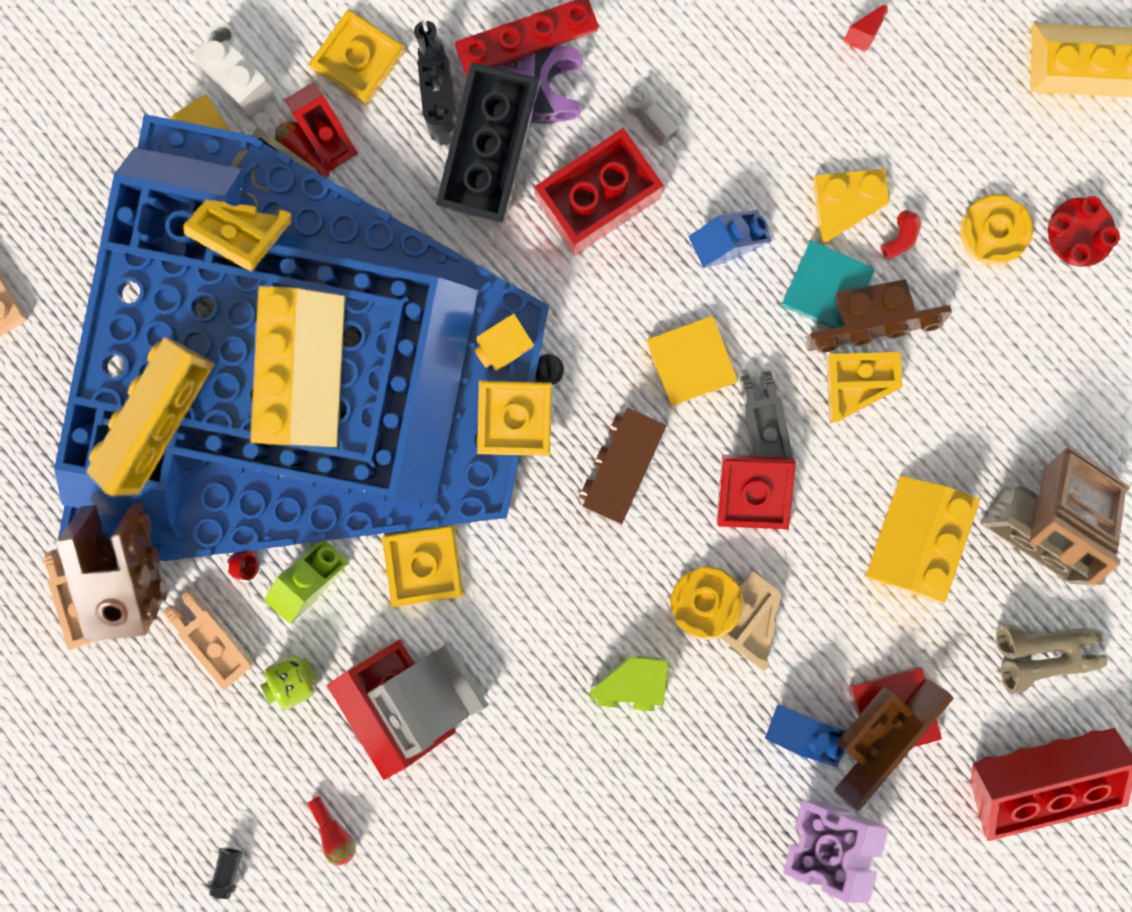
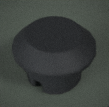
M553 354L540 356L535 379L541 383H552V385L558 383L564 375L563 362Z

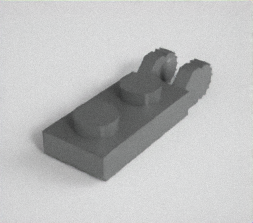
M771 371L761 373V384L766 399L755 401L753 384L749 375L740 376L742 397L745 402L743 408L754 456L793 457L780 396L777 397Z

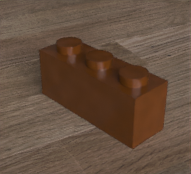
M628 407L623 416L617 413L608 433L614 435L609 448L601 447L593 464L599 468L594 481L587 478L578 497L584 500L582 509L621 526L667 425Z

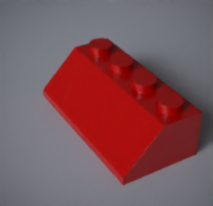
M1116 728L1102 731L1092 730L1082 736L1066 740L1056 739L1046 745L1034 748H1020L1010 754L998 757L988 756L972 763L971 787L986 840L992 841L1127 807L1132 792V753Z

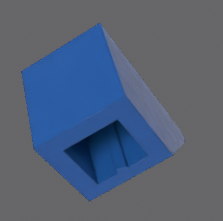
M758 210L719 215L688 236L703 268L724 264L772 242L768 232V224L759 214Z
M777 704L764 739L799 756L834 767H838L840 760L846 754L837 744V741L846 731Z

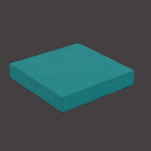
M810 240L780 306L829 328L841 327L834 301L836 293L867 287L875 268Z

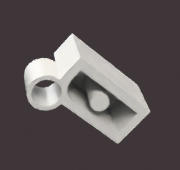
M217 23L209 29L207 34L208 40L204 41L191 55L213 82L251 119L276 95L266 79L241 55L242 43L232 27L225 23ZM225 39H231L230 42H228L227 40L222 42Z

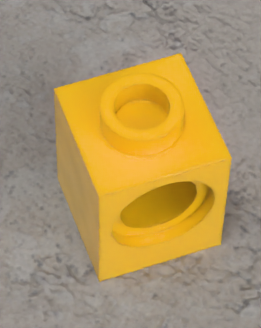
M512 314L476 337L479 346L474 351L485 368L492 365L494 370L497 371L532 349L534 344L515 314Z

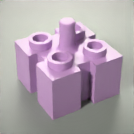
M802 800L794 828L802 832L799 844H790L783 874L807 885H822V892L846 903H870L878 872L870 869L872 857H882L889 827L864 817L849 816V811L827 802Z

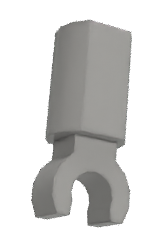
M640 83L637 92L642 96L643 100L635 102L627 95L624 97L625 108L629 112L639 114L640 120L665 145L677 135L681 128L658 102H653L650 99V90L646 85Z

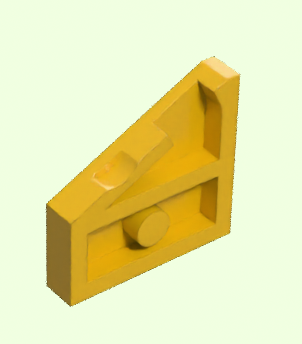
M205 200L184 224V233L238 265L252 271L290 225L292 214L282 210L279 211V216L256 213V207L231 206L225 202Z
M901 352L839 353L826 356L829 424H835L903 387Z

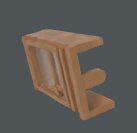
M1068 445L1044 469L1028 544L1035 548L1056 530L1072 541L1061 551L1060 560L1062 563L1072 565L1089 552L1091 554L1087 583L1094 587L1120 566L1121 559L1118 558L1125 494L1130 489V486Z

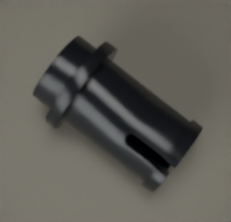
M227 847L219 849L213 878L207 883L209 896L218 899H230L231 894L236 892L237 886L234 882L240 859L243 855L242 851Z

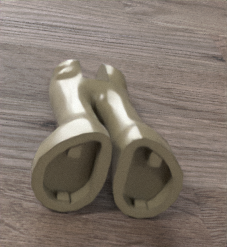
M1011 624L999 625L996 630L997 647L1000 653L1007 658H1021L1044 652L1061 651V656L1057 658L1006 661L1002 663V683L1010 694L1024 692L1035 681L1059 675L1087 673L1107 666V655L1088 654L1081 656L1080 645L1105 642L1102 630L1078 628L1032 635Z

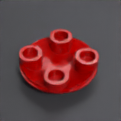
M1095 196L1072 198L1063 202L1053 211L1048 222L1047 234L1052 250L1061 260L1072 266L1089 267L1100 263L1120 241V233L1115 227L1111 214L1102 205L1101 200Z

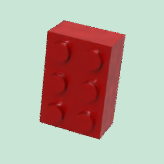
M623 127L534 186L535 201L572 254L576 256L660 200L664 184Z

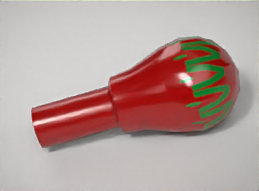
M289 120L277 126L275 140L315 168L318 174L325 178L330 176V172L314 154V149L298 122Z
M317 796L307 802V805L319 826L318 832L321 838L324 857L334 866L348 864L356 853L355 841L336 820L331 818L321 797Z

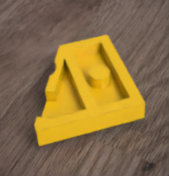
M885 168L815 175L813 178L821 245L829 243L833 238L853 228L863 219L875 214L889 203Z

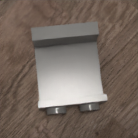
M451 642L368 693L406 759L424 751L434 744L433 741L469 716L489 706L484 697L482 687L474 681L465 666L463 656L454 648Z

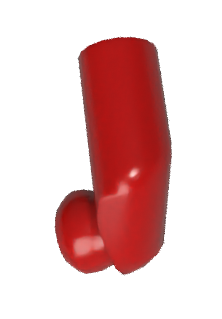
M904 210L898 214L896 218L897 225L900 227L898 236L880 246L885 259L891 260L915 246L922 225L920 216L917 213H913L911 210Z

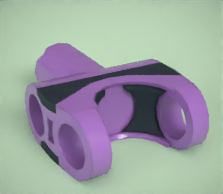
M557 45L517 59L516 67H495L541 79L531 123H558L580 117L581 103L573 99H566V96L558 95L549 86L551 80L557 75L579 69L582 66V53L571 47Z

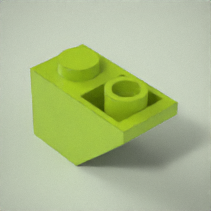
M327 541L318 542L276 578L264 601L291 624L316 602L350 562Z
M628 655L590 687L589 697L590 699H597V706L617 708L618 702L633 703L632 709L654 711L655 705L664 706L668 661L665 658Z

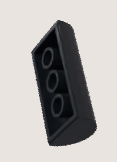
M475 62L470 63L436 201L437 206L505 224L541 85L540 78Z

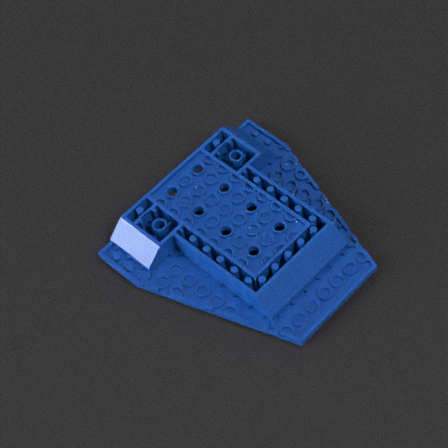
M144 114L138 146L133 148L113 176L54 466L61 504L64 505L58 539L81 506L97 505L105 538L112 537L134 501H141L144 514H148L152 527L150 538L152 546L158 549L160 561H173L507 518L520 455L477 454L479 381L535 382L549 305L515 285L509 284L478 264L476 265L467 260L462 255L415 228L409 227L380 208L367 203L362 198L315 171H311L295 162L280 151L267 146L252 135ZM248 149V153L237 168L231 167V161L238 152ZM259 168L255 173L256 183L261 187H269L271 190L262 191L253 185L251 180L253 170ZM241 192L247 194L250 192L258 200L259 208L257 213L273 215L280 206L283 211L292 214L291 223L256 267L249 271L185 235L184 224L205 200L225 202L231 206L247 205L255 207L254 200L250 196L241 195ZM136 283L140 289L139 297L136 301L127 303L123 298V290L128 284ZM259 287L297 288L345 297L343 332L349 327H357L361 331L362 338L358 345L346 347L343 344L340 400L346 404L347 412L344 418L339 420L337 447L251 443ZM203 298H210L214 304L213 312L208 317L200 318L196 312L197 302ZM512 314H515L534 344L533 348L497 371L494 370L492 365L485 368L474 351L479 346L476 337ZM164 337L181 343L214 362L215 366L141 493L112 496L105 492L86 472L91 464L89 457L94 447L99 442H104L111 430L109 422L113 414L118 409L123 408L129 399L128 390L131 383L137 376L143 375L150 363L147 361V358L153 346L158 342H162ZM120 356L124 360L125 368L119 376L114 377L109 373L108 363L113 357Z

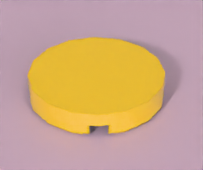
M991 194L978 199L964 213L960 223V239L965 250L975 260L987 265H1003L1015 260L1026 250L1033 237V221L1028 210L1021 203L1018 204L1011 200L1012 197L1007 195Z
M711 566L699 567L700 569L693 572L689 571L682 575L675 584L670 598L671 610L677 625L690 636L703 640L717 639L732 631L741 619L744 608L743 594L736 580L724 570Z

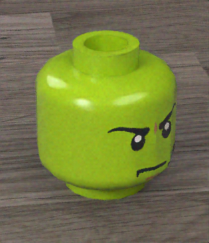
M291 654L265 669L264 676L266 682L260 686L269 704L277 701L282 709L287 710L311 698L315 693L314 685L319 682L307 658L300 659L297 655Z

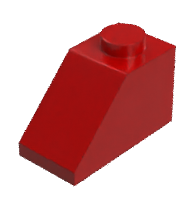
M314 82L284 99L287 107L329 172L359 154L326 98Z

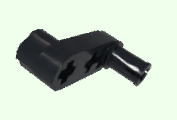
M421 21L414 27V35L419 46L417 51V67L423 116L431 140L436 141L439 145L451 144L457 120L451 66L444 45L438 39L435 24L431 21H426L428 31H425ZM432 77L439 78L440 90L433 91L434 82Z

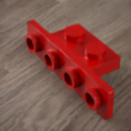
M574 0L457 40L455 48L465 75H468L471 62L496 67L598 31L599 25L590 1Z

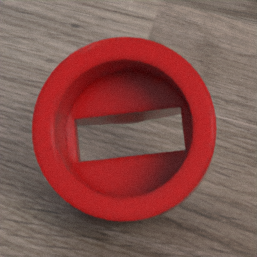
M236 552L227 560L229 564L227 571L232 578L252 580L258 573L259 560L254 552ZM242 561H245V567H241Z

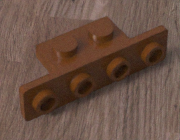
M906 279L838 292L834 297V301L842 326L810 333L805 345L807 351L818 350L819 353H826L837 349L839 345L852 343L854 346H861L872 342L874 338L887 336L888 339H896L905 336L909 331L922 329L923 332H931L944 325L951 315L952 309L950 305L916 311Z
M927 679L906 704L893 692L883 687L837 741V744L857 763L836 786L835 792L856 811H860L952 702L954 697L930 679Z

